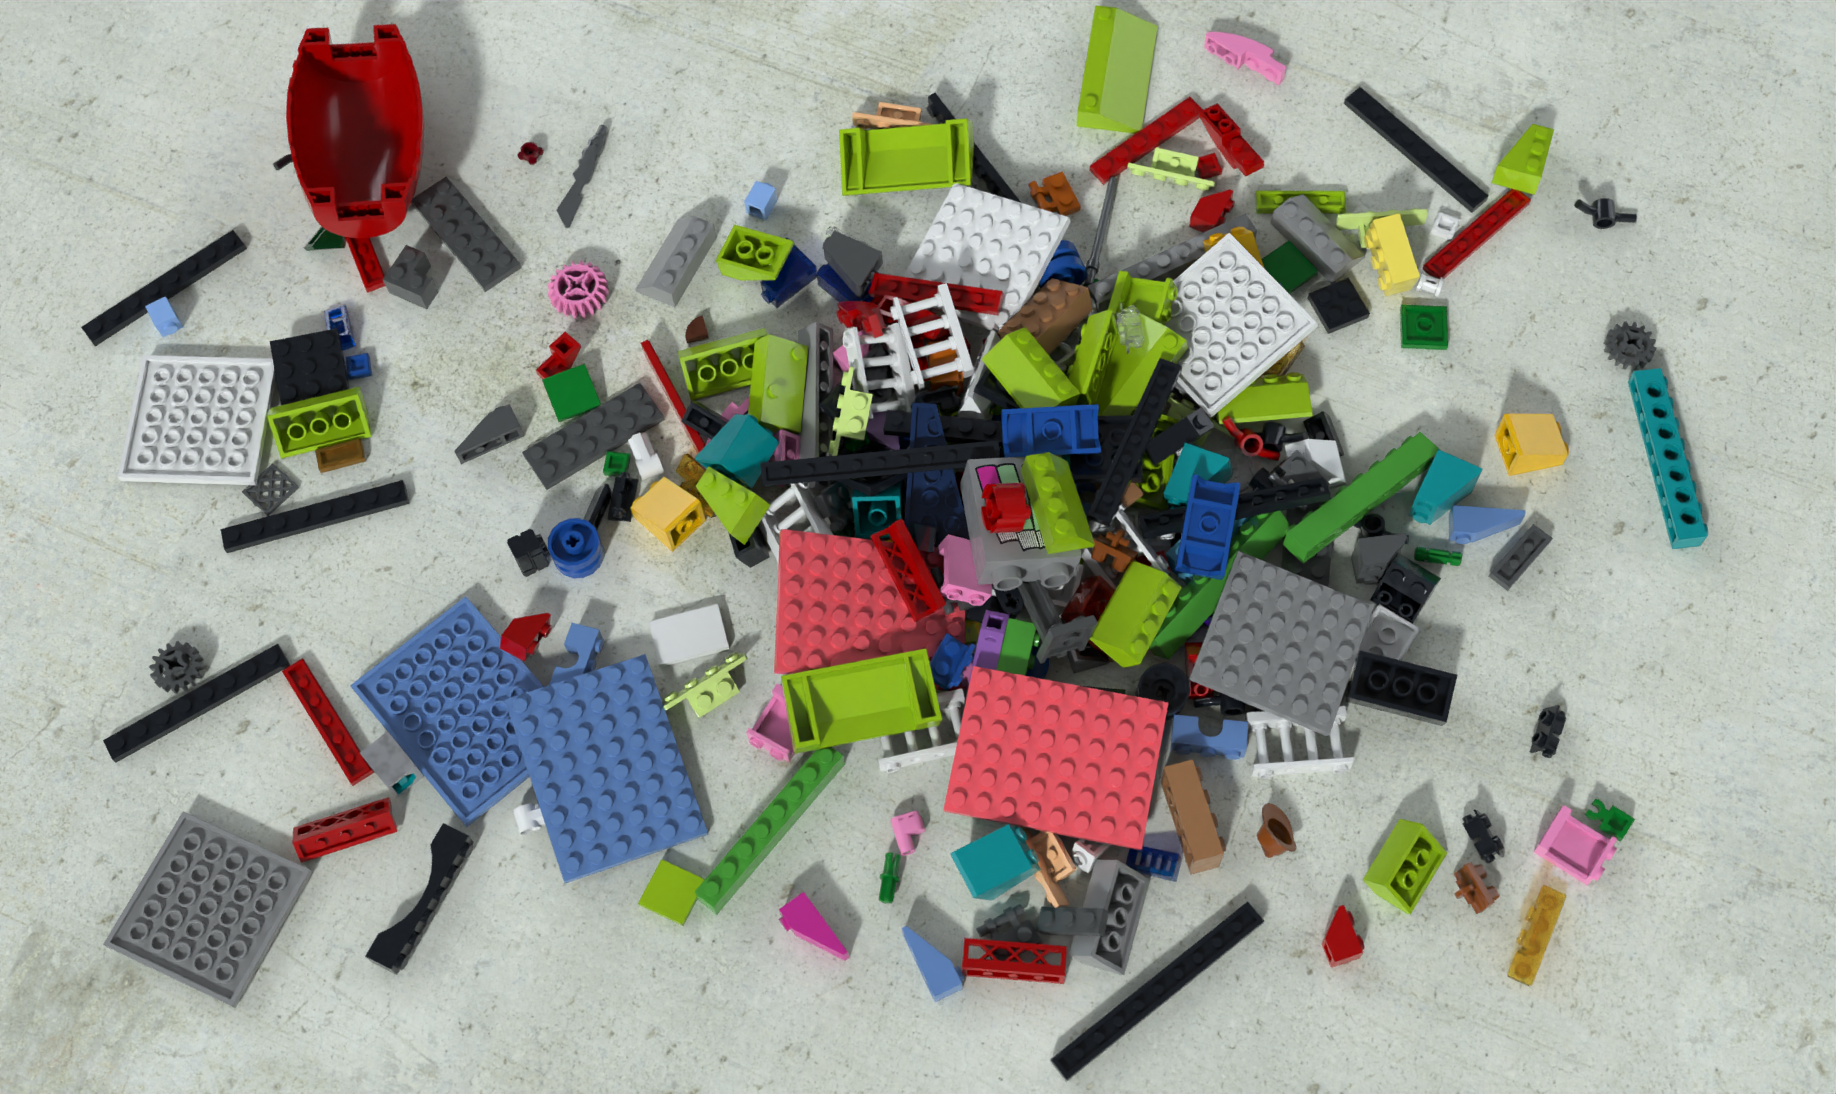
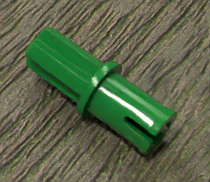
M893 853L885 854L883 873L880 874L882 881L879 892V901L884 904H891L893 902L896 882H899L900 879L898 877L901 855L897 853L894 858Z

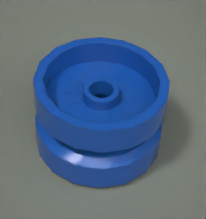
M1061 240L1038 283L1040 289L1051 278L1077 285H1082L1085 281L1087 270L1074 243L1068 240Z
M580 518L564 520L552 529L548 537V550L556 568L563 575L571 578H584L593 574L601 566L604 559V548L596 528L590 522Z

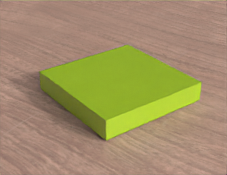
M661 859L638 905L684 926L697 901L694 892L705 879Z

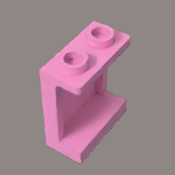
M948 534L938 545V555L944 556V585L939 591L943 597H947L950 600L969 602V604L974 606H982L992 595V584L978 585L970 540Z
M776 684L772 690V699L752 729L748 728L746 734L749 743L755 748L761 749L763 747L770 751L769 754L779 761L784 759L790 763L795 754L789 730L783 687Z
M1563 805L1543 835L1534 853L1588 885L1593 879L1598 881L1605 870L1601 865L1605 859L1610 861L1617 848L1613 845L1617 838L1614 836L1610 839L1604 837L1570 816L1573 810Z

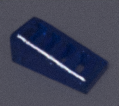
M346 305L325 310L327 330L336 328L339 330L342 349L346 350L355 347L354 335Z
M1142 846V850L1129 848L1125 865L1139 873L1176 882L1182 858L1179 853ZM1138 852L1142 853L1140 863L1136 865ZM1150 855L1152 856L1150 865L1146 867L1147 858ZM1158 858H1161L1160 868L1156 869ZM1168 861H1171L1170 869L1166 871Z

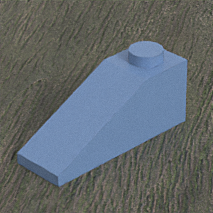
M1453 505L1449 513V541H1456L1458 544H1468L1520 525L1525 516V510Z
M902 927V934L934 1002L962 990L961 981L965 979L960 967L954 968L952 961L909 927Z

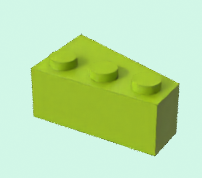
M1532 124L1497 165L1491 183L1535 195L1542 178L1554 129Z
M709 466L696 485L730 535L745 545L770 507V504L754 492Z

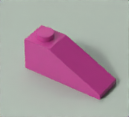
M804 892L779 909L782 916L779 918V921L787 932L791 929L795 936L844 961L849 958L847 950Z

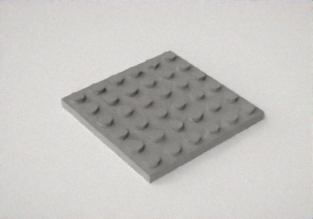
M1238 551L1189 680L1328 736L1331 732L1374 605Z
M183 811L103 945L236 1008L313 872Z

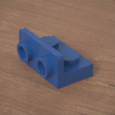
M948 633L945 634L929 662L934 683L946 691L953 686L957 687L964 677L962 673L964 667H968L974 659L975 654L972 652L976 645L971 643L966 646Z

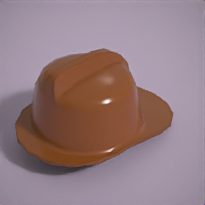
M1271 803L1265 804L1262 808L1263 824L1257 832V839L1265 856L1271 858L1275 855H1281L1286 851H1296L1297 847L1292 827L1287 816L1276 805Z

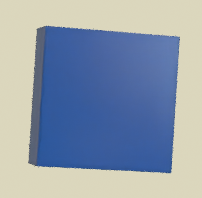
M368 353L346 357L349 380L372 376L371 361Z

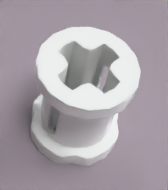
M1423 271L1416 291L1423 290L1434 294V297L1438 298L1445 278L1441 277L1438 279L1426 275V272Z

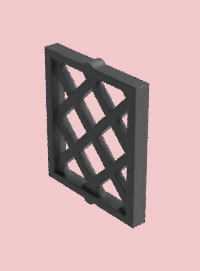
M271 464L258 476L257 489H252L256 485H248L242 493L253 502L254 506H257L269 516L299 487L286 473H283L274 464ZM273 471L280 473L281 477L273 478ZM284 480L289 481L292 487H284ZM269 481V488L261 489V482ZM273 481H281L280 487L272 488ZM272 491H280V497L272 498ZM257 492V499L249 496V493ZM261 492H268V498L260 499ZM268 502L267 509L260 506V503Z

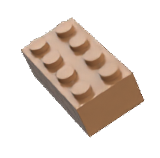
M1051 278L999 330L1000 338L1002 339L1007 334L1026 327L1049 355L1093 310L1088 287Z
M1193 759L1165 766L1161 777L1163 792L1190 875L1218 868L1222 858H1224V851H1226L1224 839L1222 836L1218 837L1216 828H1218L1215 813H1210L1208 804L1211 803L1207 789L1203 790L1200 782L1203 781L1201 769L1199 766L1195 767Z

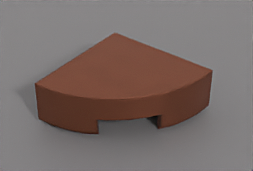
M703 315L695 318L688 325L685 334L687 343L709 338Z

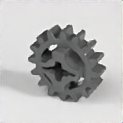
M1625 321L1622 327L1616 324L1613 330H1609L1604 341L1606 345L1604 352L1610 353L1608 360H1616L1615 366L1621 363L1625 370L1628 366L1636 370L1638 365L1643 368L1647 362L1652 360L1657 349L1654 347L1656 339H1650L1652 332H1644V325L1638 328L1636 322L1629 326L1627 321Z
M176 641L174 647L167 643L165 651L159 648V657H152L156 663L149 665V668L153 671L150 676L155 681L154 683L159 688L162 687L165 692L172 690L175 694H178L179 688H182L185 692L188 691L187 685L189 684L196 686L194 679H201L202 676L199 671L205 669L202 663H200L204 659L199 654V651L186 642L182 645L179 641Z

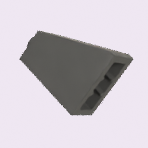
M834 230L831 237H827L823 243L822 248L825 260L856 296L862 298L872 282L874 274L878 272L883 264L882 252Z

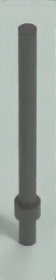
M1116 177L1109 178L1091 257L1086 264L1087 277L1084 282L1086 287L1094 283L1095 274L1099 271V257L1118 182Z

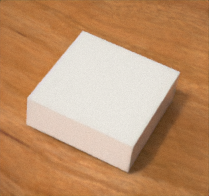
M1439 212L1430 233L1452 241L1460 219Z

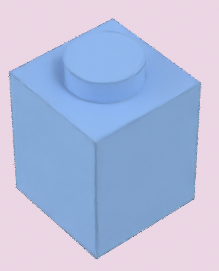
M756 181L744 201L746 213L767 220L778 200L776 188L769 183Z
M166 296L145 306L162 337L173 334L183 328Z

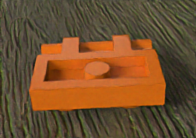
M1063 171L1043 178L1042 184L1044 187H1039L1036 181L1029 183L1030 195L1033 200L1037 201L1038 208L1050 212L1057 211L1058 214L1063 216L1080 211L1081 206ZM1049 196L1052 202H1046L1044 197Z

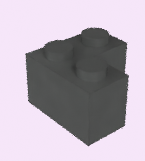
M405 245L383 278L389 293L424 309H428L438 294L433 279L425 276L431 268L426 254Z

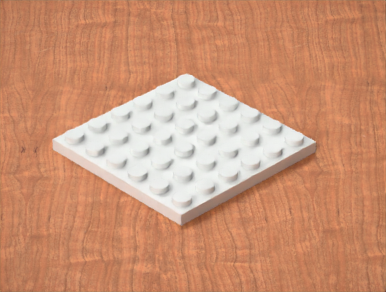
M954 184L904 277L1003 291L1004 298L999 316L955 309L958 320L999 333V330L1032 297L1071 221L1069 217L961 184ZM934 306L927 308V310L944 315L942 307Z
M1230 233L1173 281L1178 289L1176 300L1172 302L1171 319L1166 323V327L1186 339L1188 349L1177 362V364L1182 365V371L1177 383L1200 408H1203L1209 418L1213 417L1318 327L1317 322Z
M143 355L118 479L131 482L257 485L268 425L267 415L271 408L276 381L273 359Z

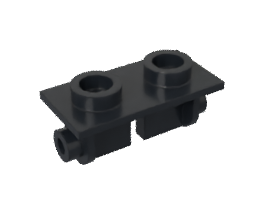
M943 386L938 390L930 392L927 390L921 391L915 395L913 403L939 404L942 412L956 409L961 405V398L955 395L959 386Z
M621 472V475L615 477L608 520L631 522L632 511L630 507H632L635 501L639 480L630 478V474L627 472Z
M1559 705L1545 708L1540 713L1538 718L1539 724L1531 740L1530 753L1542 751V756L1546 758H1552V755L1556 754L1560 739L1554 736L1553 733L1561 735L1567 719L1565 712L1559 710Z
M1475 809L1473 810L1476 814L1475 817L1469 814L1462 818L1464 821L1462 825L1470 839L1473 840L1479 836L1482 839L1474 843L1482 860L1490 863L1496 859L1494 857L1495 854L1504 857L1501 851L1504 849V845L1498 835L1493 837L1489 829L1492 824L1485 813L1481 814Z

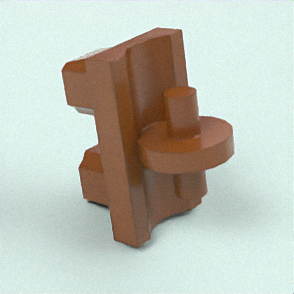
M1119 529L1116 534L1108 531L1106 537L1100 534L1096 539L1093 538L1095 545L1091 558L1098 562H1105L1108 554L1112 555L1115 559L1111 567L1119 572H1123L1127 569L1130 562L1137 558L1139 552L1128 548L1130 541L1124 538L1125 531Z
M1470 862L1454 873L1457 879L1456 884L1460 889L1454 894L1456 899L1464 897L1468 905L1471 904L1476 914L1486 910L1500 897L1495 887L1490 886L1486 888L1482 880L1487 877V872L1483 865H1473Z

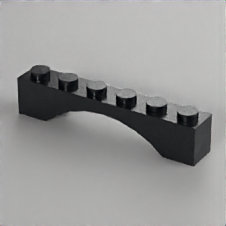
M444 823L442 824L430 844L432 853L431 873L422 898L403 920L393 927L378 933L365 955L368 960L396 975L406 967L409 961V954L413 947H417L420 943L422 931L426 924L429 925L432 922L439 902L444 901L448 893V886L452 880L454 881L461 871L460 866L463 860L467 859L473 851L474 842L469 835Z

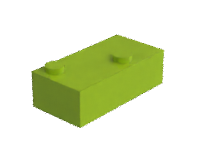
M771 334L755 341L748 414L757 418V423L760 426L771 430L773 433L785 430L796 435L801 432L808 346Z

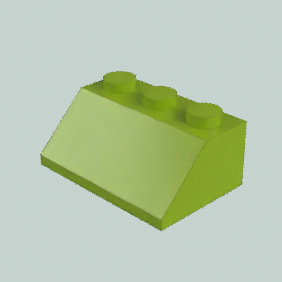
M1399 819L1364 876L1363 881L1377 896L1411 915L1447 852L1423 824Z

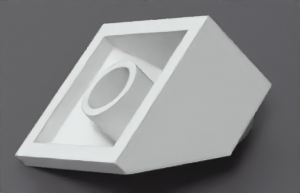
M1305 439L1285 445L1287 457L1295 450H1298L1330 483L1328 489L1346 485L1336 441Z

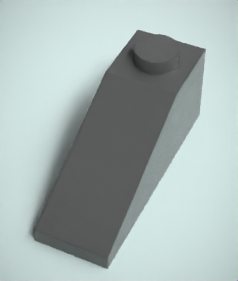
M510 404L497 407L493 412L488 413L455 449L461 464L524 437Z

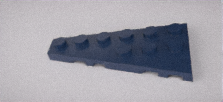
M912 402L909 449L947 445L937 404ZM954 469L908 473L904 523L906 527H909V523L939 526L937 547L948 534L970 540Z

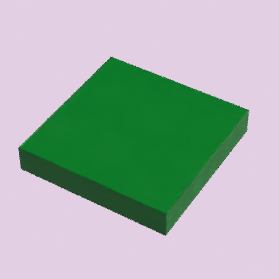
M1290 240L1262 258L1265 270L1278 283H1281L1282 287L1289 294L1318 274V270Z
M1401 304V348L1447 350V306Z
M585 364L542 379L558 422L565 421L601 406Z

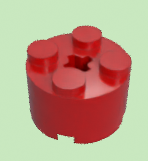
M1023 483L987 484L983 489L981 498H986V506H981V515L985 529L987 531L991 530L990 533L1022 531L1025 519H1029L1031 515L1030 506L1026 504L1025 485Z

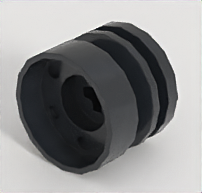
M1168 663L1155 664L1147 668L1142 674L1135 696L1168 702L1165 721H1168L1174 715H1179L1183 710L1190 693L1189 680L1185 673L1175 665ZM1159 690L1162 693H1167L1165 699H1162L1161 696H1156Z

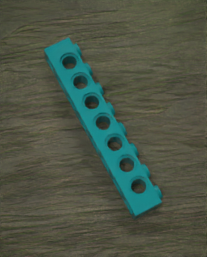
M1661 368L1634 371L1628 380V385L1672 549L1701 546L1708 536V527L1706 523H1703L1701 516L1702 505L1697 501L1696 483L1691 479L1690 461L1685 457V443L1683 438H1680L1678 431L1679 421L1673 413V399L1669 397L1667 391L1668 380L1666 376H1663ZM1665 455L1670 456L1673 460L1668 459ZM1671 476L1676 477L1678 481L1672 479ZM1676 497L1683 499L1684 502L1679 501ZM1682 519L1688 520L1690 524L1685 523Z

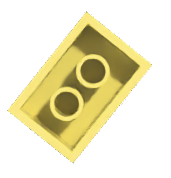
M1400 213L1373 220L1365 234L1366 236H1364L1366 248H1370L1372 254L1371 265L1378 272L1379 278H1377L1379 289L1384 291L1385 297L1411 290L1420 278Z

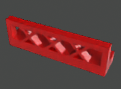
M902 519L870 536L914 622L939 611L947 605ZM889 534L893 541L892 549L883 546L880 537ZM893 556L902 558L904 562L903 570L894 567L892 563ZM905 577L914 581V592L905 589L903 585ZM916 598L924 601L928 610L918 614L914 606Z
M387 797L294 827L292 843L300 862L309 861L397 832L390 798Z
M965 938L962 974L963 976L1064 984L1067 946ZM969 946L981 947L985 954L979 959L968 958ZM1002 948L1006 949L1011 956L1005 961H1000L996 959L993 953ZM1027 950L1032 951L1037 958L1031 963H1024L1018 955ZM1050 952L1061 953L1060 965H1049L1044 957Z

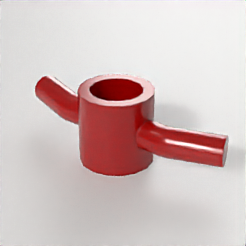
M1230 416L1222 419L1228 432L1234 437L1235 446L1244 455L1249 457L1259 455L1270 460H1279L1280 452L1265 449L1262 439L1249 428L1239 430ZM1249 438H1252V443L1249 446L1244 447L1245 441Z

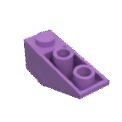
M985 611L972 669L973 666L992 670L997 669L1009 614Z

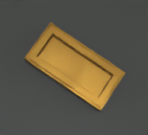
M360 438L315 450L318 468L321 473L366 462Z

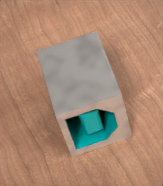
M388 731L360 752L362 757L396 798L424 777Z

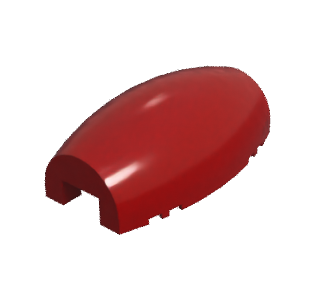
M396 24L373 25L374 42L332 44L329 27L306 28L303 39L297 49V59L293 63V73L289 79L287 91L286 121L288 142L295 172L303 195L316 221L324 229L340 236L372 238L395 230L403 223L419 180L424 150V114L421 91L411 55Z

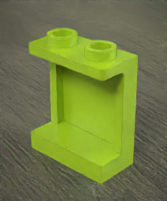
M1119 270L1108 310H1113L1115 320L1120 318L1123 321L1131 309H1134L1166 326V323L1171 319V305L1173 300L1177 298L1178 289L1171 278H1166L1165 282L1133 278L1127 271Z

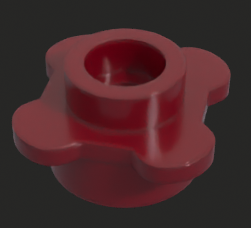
M527 142L521 146L518 158L528 161L530 165H534L537 163L538 157L543 155L544 151L542 147H537L535 143Z

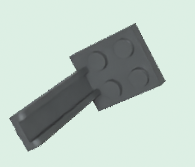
M1040 580L1022 582L1017 587L1043 642L1036 655L1040 664L1044 663L1048 657L1056 655L1057 658L1066 656L1068 651L1077 648L1079 651L1085 649L1098 624L1094 615L1088 617L1079 616L1071 622L1063 624L1046 588L1041 585Z

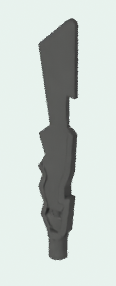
M600 125L596 134L588 140V146L582 151V158L578 160L579 167L573 172L576 181L556 210L565 228H569L583 199L579 195L583 186L589 184L595 168L596 158L600 157L604 145V136L608 129L605 125Z

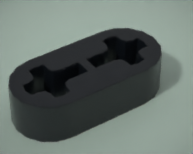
M993 587L1002 610L1006 614L1015 616L1021 613L1023 610V599L1018 588L1004 592ZM1011 595L1014 602L1018 601L1016 609H1012L1011 606L1006 607L1008 605L1007 596Z

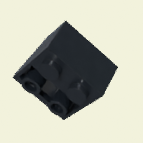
M1399 554L1390 564L1370 600L1377 605L1381 604L1413 624L1441 578Z

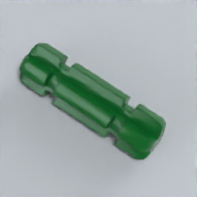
M1416 547L1414 559L1423 562L1425 559L1427 562L1446 565L1448 562L1450 565L1460 566L1462 553L1455 551L1449 553L1448 550L1433 548L1426 550L1425 547Z

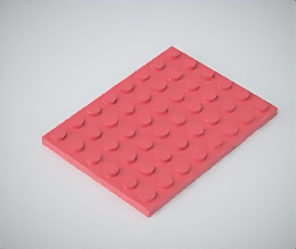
M786 529L780 531L775 674L788 675L920 649H927L930 662L945 634L948 633L965 644V610L960 611L956 602L952 603L955 611L952 614L945 615L942 608L914 622L872 540ZM881 541L883 546L892 549L893 542ZM938 548L934 552L919 550L930 574L932 575L930 569L940 567L943 575L944 556L938 555ZM893 556L892 563L894 567L903 570L904 562L902 558ZM905 577L903 581L905 589L914 592V581ZM916 598L914 606L918 614L928 610L924 601ZM962 681L957 687L953 686L947 691L957 690L961 688L964 691V687H962ZM934 683L936 690L946 691Z
M973 666L944 812L1142 850L1168 702Z

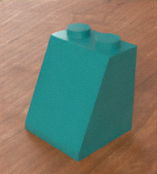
M735 414L697 454L695 460L706 469L709 466L743 487L752 489L761 474L760 463L769 461L780 442L773 437L774 433L771 430L760 426L757 423L758 419L750 414Z
M1185 443L1163 493L1168 508L1174 509L1187 506L1190 480L1193 474L1199 475L1207 481L1225 484L1233 475L1230 458Z
M1438 449L1408 516L1413 517L1419 523L1431 525L1448 512L1453 505H1457L1472 493L1483 469Z
M904 480L872 497L853 489L852 502L856 538H871L872 534L888 528L894 522L900 519L904 521ZM887 534L880 538H890V535Z
M1008 824L950 853L973 898L992 901L1041 870L1038 865L1039 858L1035 851L1027 845V836L1021 827Z

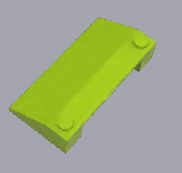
M1095 5L1077 111V127L1132 134L1142 130L1157 25L1115 7Z
M968 118L946 120V124L876 130H864L862 128L839 129L842 196L950 188L954 184L972 186L974 135L973 122Z
M1131 309L1118 326L1119 333L1096 402L1099 407L1098 416L1131 415L1137 408L1159 359L1177 364L1188 349L1187 340L1159 322Z
M927 649L781 676L794 754L939 726L942 721Z

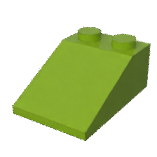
M734 224L715 261L721 274L741 281L776 280L795 243L792 240Z

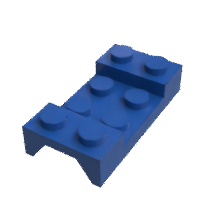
M1098 404L1002 409L1004 458L1026 457L1047 452L1054 455L1101 453L1098 435Z
M1192 475L1174 571L1218 580L1224 578L1241 483L1222 484L1204 480L1199 475Z

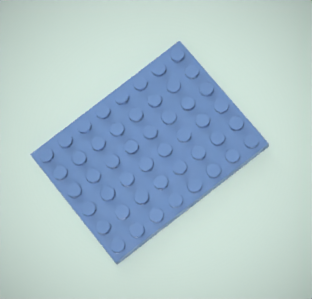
M465 596L350 686L463 824L468 827L530 777L505 699L544 686L521 659L500 649L501 636Z
M646 654L505 699L564 884L708 835Z

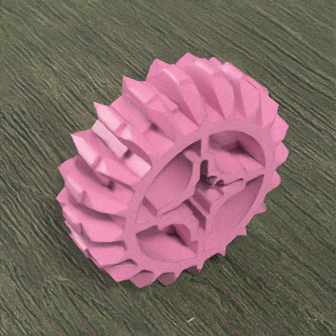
M582 260L578 265H575L573 261L571 266L568 267L563 264V270L556 269V275L551 276V282L548 283V296L551 299L552 306L556 307L559 313L563 312L566 317L572 314L575 319L579 314L585 318L586 313L589 312L593 315L594 309L601 310V304L606 303V296L609 294V285L605 274L600 271L598 266L593 267L590 262L584 265ZM595 284V288L593 292L590 294L589 291L591 289V286ZM567 286L566 293L562 296V291Z

